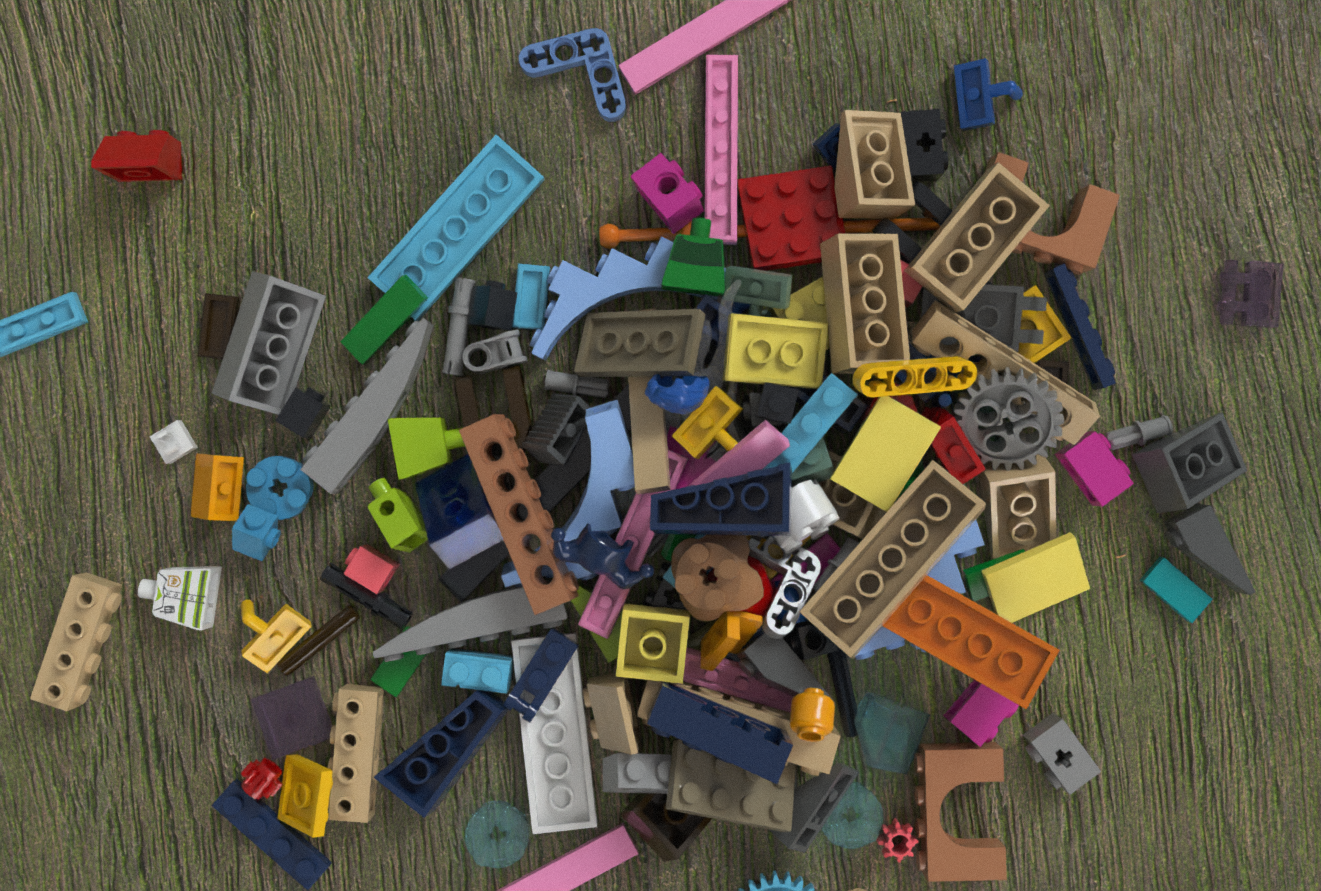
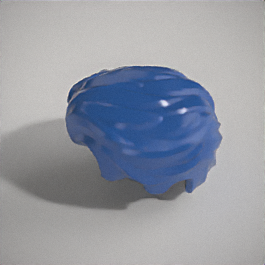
M655 374L647 383L645 395L653 404L671 413L688 414L698 409L708 395L709 380L707 376H683L682 379L676 378L673 380L672 376L661 378L659 374Z

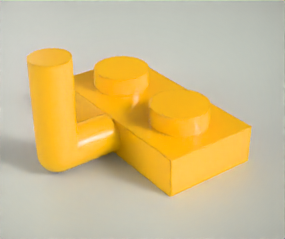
M715 386L704 399L702 405L689 415L672 437L696 459H699L715 440L727 451H730L739 442L728 434L725 429L743 409L721 388Z
M251 600L242 601L240 605L242 622L257 632L252 640L241 650L242 656L268 673L312 627L311 621L288 604H285L266 623L255 615L254 603Z

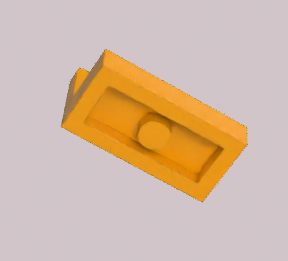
M196 454L191 517L205 520L237 521L239 518L244 457Z
M743 611L723 612L701 639V669L713 671L728 653H738L761 627L763 617Z

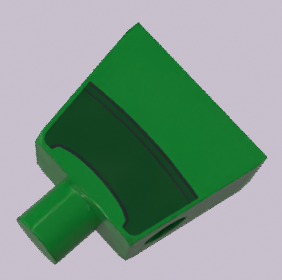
M692 218L690 235L676 234L662 279L661 290L699 295L707 294L708 296L723 298L725 291L723 240L709 238L711 220Z

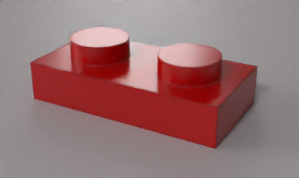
M948 414L936 422L941 428L930 446L948 473L962 484H965L986 470L954 416Z

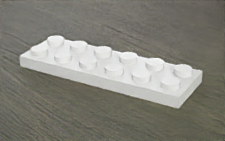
M576 632L564 633L565 636L577 643ZM546 636L519 638L511 641L516 683ZM577 648L530 723L522 718L523 715L519 713L533 834L594 828L598 824L579 652ZM526 690L520 695V698L530 704L535 697Z

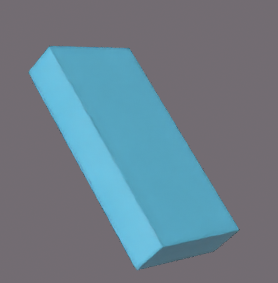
M518 263L515 289L517 299L512 328L543 330L546 321L544 314L547 309L549 291L547 279L551 271L550 266Z

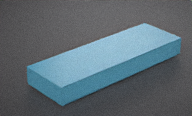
M69 292L1 319L0 357L88 323L77 293Z

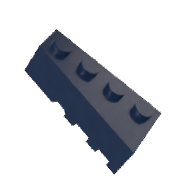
M784 463L773 468L759 469L735 477H725L697 486L692 485L651 495L650 530L655 534L791 536V463Z

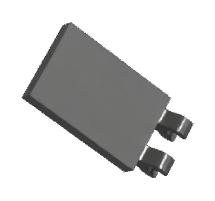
M985 284L963 311L955 312L1016 352H1018L1019 343L1043 344V330L1020 329L1022 310L1046 311L1047 298L1023 296L1024 286ZM925 288L923 289L921 318L935 300L944 305ZM946 337L941 340V343L945 345H952L957 342V339L954 337Z

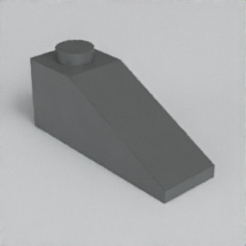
M1196 504L1163 521L1168 529L1165 532L1166 537L1173 547L1177 548L1235 592L1248 595L1256 592L1211 505Z
M763 630L736 653V656L740 659V668L750 678L754 677L756 680L792 697L803 693L807 688L821 689L824 691V695L830 697L783 638H771Z
M837 763L831 767L830 774L822 772L819 776L795 788L791 831L768 830L788 849L805 853L859 774V771L845 764Z

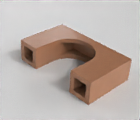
M1000 152L989 159L986 170L999 162L1023 182L1029 162ZM1091 184L1078 190L1068 222L1059 235L1051 237L1041 236L1029 230L1012 253L1021 254L1023 251L1032 254L1035 261L1044 264H1052V262L1060 265L1065 264L1067 270H1071L1076 275H1082L1084 272L1095 269L1120 195Z
M975 742L918 744L919 753L914 754L915 773H919V786H915L914 792L916 805L920 806V818H916L915 821L917 838H921V850L916 852L918 871H922L928 882L1007 880L1006 847L998 838L963 839L953 837L943 830L940 822V807L943 799L956 786L969 782H1004L1003 748L996 742H984L981 747Z

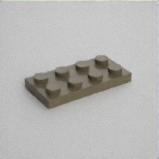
M700 309L587 313L574 373L580 377L654 376L655 374L660 376H694L705 313Z
M683 740L673 741L666 801L667 810L780 832L791 831L796 764L788 763L783 769L778 784H775L741 767L719 760L713 754L702 749L701 751L692 749L682 743Z

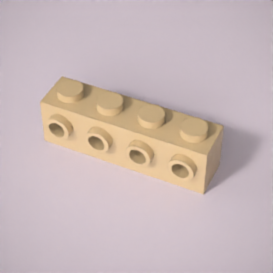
M87 572L72 575L30 697L31 700L64 711L77 708L86 702L91 691L89 686L91 676L96 672L101 662L100 649L111 633L112 627L109 623L112 614L118 609L122 600V595L120 594L122 584Z
M346 684L339 689V693L336 692L334 695L332 707L333 712H337L336 725L332 726L330 733V744H334V756L330 757L328 762V769L333 770V785L330 790L328 803L329 820L368 823L375 815L377 780L374 776L378 774L384 689L380 686Z

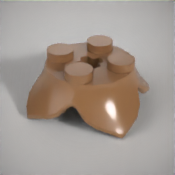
M705 535L700 539L688 538L683 540L673 550L671 570L675 579V588L680 593L684 607L696 619L712 621L719 618L725 611L748 609L764 597L762 579L758 572L749 566L747 562L750 548L749 541L745 535ZM713 567L715 569L714 575L718 579L717 581L710 582L706 573L707 570Z

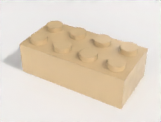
M998 162L986 170L904 271L953 312L963 311L1050 205Z
M836 234L822 242L820 249L832 373L852 374L859 366L866 363L910 360L898 234Z

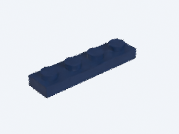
M1063 264L1043 273L1093 390L1115 384L1113 364L1108 358H1105L1100 347L1102 346L1101 336L1090 324L1088 319L1090 315L1089 308L1086 302L1078 296L1075 289L1077 281L1073 272L1067 270L1066 265Z
M236 778L211 806L308 891L332 862L292 826L277 819L278 814L261 799L257 800L246 794L241 787L242 782Z

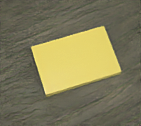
M729 314L723 381L756 384L767 382L780 386L818 389L823 383L828 323Z
M890 396L878 397L831 474L830 480L887 512L893 506L941 426Z
M1071 532L981 571L995 614L1011 623L1090 589L1077 540Z

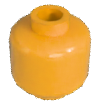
M807 688L803 693L797 694L792 698L791 729L802 740L811 742L822 741L824 736L829 735L833 731L834 701L824 695V691L818 688Z

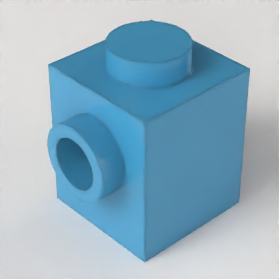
M247 504L232 527V550L263 561L269 550L276 546L280 538L281 531L278 530V516Z

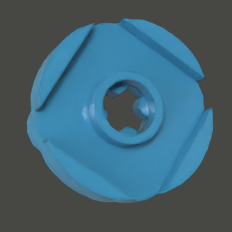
M286 456L268 457L257 463L247 473V498L252 506L277 515L278 520L289 519L299 515L307 507L306 504L313 493V480L300 470L303 464L295 459ZM277 479H279L280 483H286L288 487L283 490L284 496L279 497V494L274 493L272 490Z

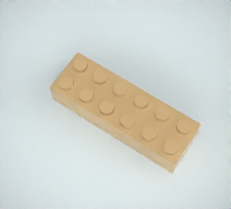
M932 460L799 612L850 658L854 659L985 510L986 503Z
M645 680L638 702L637 717L642 718L641 722L648 725L647 717L662 681ZM683 682V684L671 683L786 730L793 743V747L785 766L790 762L801 766V771L811 775L819 776L820 772L830 774L841 737L835 726H833V731L829 735L824 736L822 741H805L800 739L797 733L791 729L790 712L687 682Z

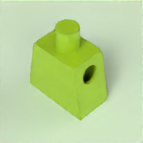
M445 418L388 419L399 480L410 479L453 463L451 449L466 447L459 432L462 428L448 430Z
M385 478L374 481L368 487L375 500L369 503L367 507L392 549L410 553L435 536L434 531L406 492L395 487L391 488Z

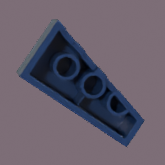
M661 682L647 717V724L652 726L651 731L667 738L672 735L683 740L682 743L692 749L699 751L702 749L713 754L719 760L734 764L775 784L779 782L793 747V743L786 730L669 682Z
M476 691L435 727L425 733L410 748L400 754L386 768L376 774L374 778L425 818L437 809L505 716L508 709L503 706L504 701L493 692Z

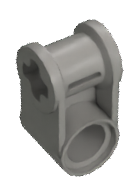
M519 330L504 332L492 338L468 345L463 352L465 366L473 373L485 374L527 362V356H523L518 340L520 336ZM507 343L510 345L512 356L509 354ZM479 350L486 352V363L481 367L472 366L470 361L471 355Z

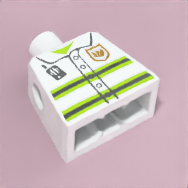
M202 566L161 569L158 572L157 581L141 580L138 596L139 598L154 600L152 614L155 617L201 631L211 628L214 624L222 567Z

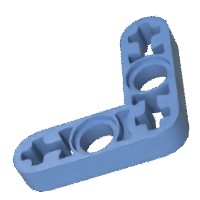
M590 28L530 44L520 51V67L523 73L532 78L586 65L600 117L608 122H616L624 116L626 111L625 98L609 38L603 30ZM596 38L598 43L603 42L599 46V51L594 52L592 47H583L591 45L590 39ZM578 41L581 42V48H583L582 50L584 56L579 57L578 46L576 44V42ZM562 45L570 46L573 49V56L567 61L559 60L555 55L558 47ZM550 49L553 64L548 65L547 58L539 60L538 67L532 68L529 63L525 64L530 61L529 56L535 54L537 59L547 57L545 50ZM605 67L611 70L613 74L611 80L607 83L596 81L594 74L597 69ZM611 90L613 102L620 103V105L616 106V112L610 113L608 108L603 109V107L607 106L605 91Z

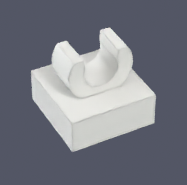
M176 420L150 436L166 464H172L198 448L182 420Z

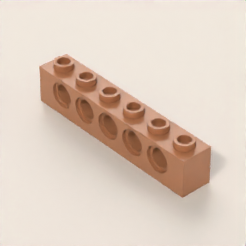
M493 414L460 429L459 432L534 615L578 597L577 590L579 589V584L575 574L572 571H568L565 561L557 559L553 554L554 541L551 538V528L554 527L553 520L549 512L542 508L539 497H541L540 488L537 482L531 479L526 469L528 467V460L524 451L521 448L518 449L514 440L516 431L511 420L505 418L504 414ZM496 442L502 447V456L499 460L495 459L492 455V447ZM508 473L512 474L515 479V486L512 490L507 489L504 484V478ZM520 503L528 510V516L525 521L517 516V507ZM532 534L540 539L541 546L538 551H534L529 545V538ZM544 565L549 566L553 571L551 582L546 581L542 576L541 571Z

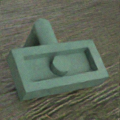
M729 266L725 272L724 300L750 304L749 315L772 317L771 312L768 310L762 311V307L787 309L789 307L792 275Z

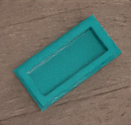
M1161 556L1139 580L1189 623H1193L1213 600L1166 558Z

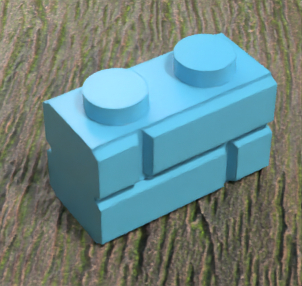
M451 648L445 654L442 685L451 687L459 685L460 688L507 694L512 681L513 656Z

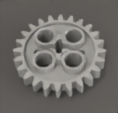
M1009 367L1005 368L1003 376H999L995 369H992L991 379L987 380L980 374L978 375V386L972 384L967 388L969 394L960 392L959 401L961 403L954 405V413L957 414L954 418L976 454L980 455L983 465L990 460L992 461L993 470H996L1000 463H1004L1006 470L1010 471L1012 463H1017L1018 467L1023 470L1025 460L1028 459L1033 465H1036L1037 454L1048 457L1046 446L1056 448L1057 441L1054 436H1062V427L1059 425L1064 424V416L1059 413L1063 411L1062 403L1055 401L1057 399L1056 390L1047 392L1049 388L1047 380L1042 381L1038 385L1036 384V373H1033L1026 379L1024 378L1022 368L1019 369L1016 376H1011ZM1017 397H1023L1028 400L1022 405L1011 402ZM983 406H991L995 409L991 413L979 411ZM1009 417L1011 422H1006L1005 418ZM1030 426L1037 429L1030 434L1021 431L1023 428ZM992 435H1000L1003 437V439L998 442L991 441L988 438Z

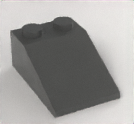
M1223 412L1212 415L1172 433V435L1152 442L1132 454L1157 513L1189 509L1247 471Z

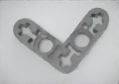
M750 535V552L748 556L754 557L762 564L783 575L763 616L762 624L764 632L769 637L781 639L794 628L800 616L799 611L804 607L820 573V561L817 556L801 546L788 554L781 548L783 550V558L774 559L768 553L769 545L775 544L779 546L774 536ZM764 538L766 541L758 549L757 546L760 544V540ZM792 554L794 555V558L791 560L792 563L788 566L785 563L788 561ZM802 562L808 564V572L806 574L801 572L802 566L800 564ZM792 587L796 589L799 593V601L795 603L789 602L784 596V588ZM783 609L787 611L781 621L784 626L778 629L775 627L776 621L774 619Z

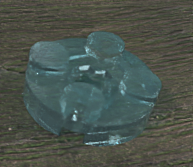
M853 781L822 827V831L832 844L842 848L856 849L868 843H873L877 840L883 824L881 803L866 786ZM848 807H853L854 811L859 813L858 818H855L854 822L848 823L847 819L842 818V814L847 813Z
M501 800L487 802L481 805L469 819L465 829V843L477 865L490 868H504L514 864L523 857L530 840V825L526 815L521 810L519 811L511 806V803ZM495 826L499 827L501 832H506V836L502 837L501 842H496L495 839H491L489 836Z

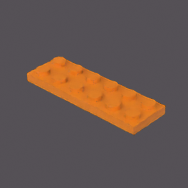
M928 575L883 624V627L1024 709H1027L1060 651Z

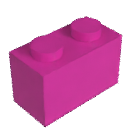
M1096 431L1086 432L1075 445L1069 443L1054 455L1090 504L1103 507L1134 483L1129 477L1131 472L1127 465L1120 459L1116 460L1109 450L1111 449L1110 442L1103 434H1097Z
M973 679L943 716L981 747L984 742L989 743L996 736L998 725L1004 718L1011 717L1017 711L1019 705Z

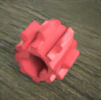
M894 818L891 821L892 824L888 826L886 824L880 825L883 833L876 837V841L879 845L884 846L882 854L885 858L894 855L897 862L901 863L904 856H914L911 849L915 847V844L919 843V840L916 836L910 834L913 828L909 823L900 825L898 820ZM900 835L902 842L894 845L892 839Z

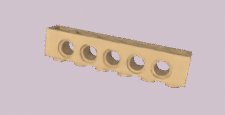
M936 300L912 330V343L925 356L933 355L936 358L958 356L967 360L975 354L984 356L981 361L972 362L977 368V377L973 383L977 386L979 385L978 375L981 374L989 380L991 379L992 369L1000 373L1004 372L1006 367H1009L1011 376H1016L1020 368L1023 369L1024 378L1026 379L1033 373H1036L1037 385L1047 380L1049 386L1047 392L1056 390L1057 399L1055 401L1061 402L1062 407H1064L1063 411L1059 412L1064 416V424L1059 425L1062 427V436H1054L1059 441L1065 439L1075 445L1100 417L1094 401ZM946 337H954L957 339V342L952 345H945L941 343V340ZM1017 397L1011 402L1022 405L1028 400L1023 397Z

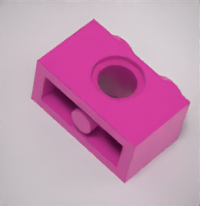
M660 153L630 177L638 193L670 231L675 234L691 222L692 218H696L704 212L700 201L703 195L693 181L687 183L683 179L684 172L674 159L669 162ZM675 189L673 192L665 194L667 191Z

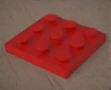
M832 166L737 179V191L752 269L768 271L822 263L820 244L836 234H846L843 218H839Z

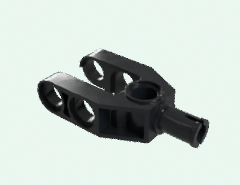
M916 181L912 185L915 204L922 210L921 214L925 218L929 217L941 226L953 211L927 186ZM883 218L872 230L873 234H898L900 260L908 264L922 250L896 224L887 218ZM987 281V283H986V284H988V285H993V284H992L991 282H989V281Z

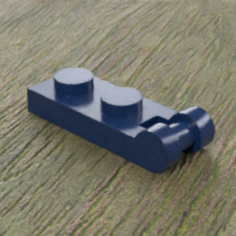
M551 628L503 706L510 711L512 708L523 715L522 718L530 723L579 644L556 629ZM524 690L535 696L531 704L520 698Z

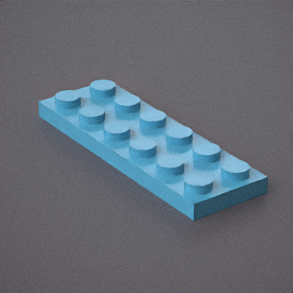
M495 135L368 276V279L386 293L402 275H407L428 297L427 301L411 316L415 321H419L455 281V278L465 270L545 180L544 176L499 136Z

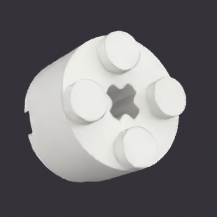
M816 479L813 482L812 480H807L792 487L791 536H774L786 554L799 548L803 544L802 540L809 536L812 540L821 537L829 531L828 526L839 520L837 511Z

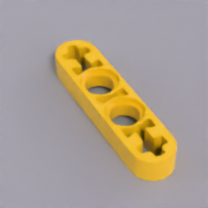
M958 356L876 362L859 366L854 372L852 380L855 389L867 397L953 391L969 388L976 380L977 368L971 361ZM935 367L936 377L932 382L926 384L924 382L926 371ZM962 368L964 369L963 373L958 374L957 378L949 375L947 372L958 373L961 372ZM905 369L907 372L905 382L895 386V375L900 370ZM872 375L883 379V382L880 380L870 381L869 386L865 384V381L871 379Z

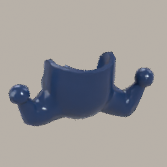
M589 523L580 532L578 538L571 541H564L566 533L562 528L552 530L551 538L554 541L553 554L557 559L579 564L593 574L606 575L621 589L631 588L643 578H649L654 574V568L650 564L646 563L638 571H633L625 563L634 544L632 540H626L621 546L606 531H591V524Z

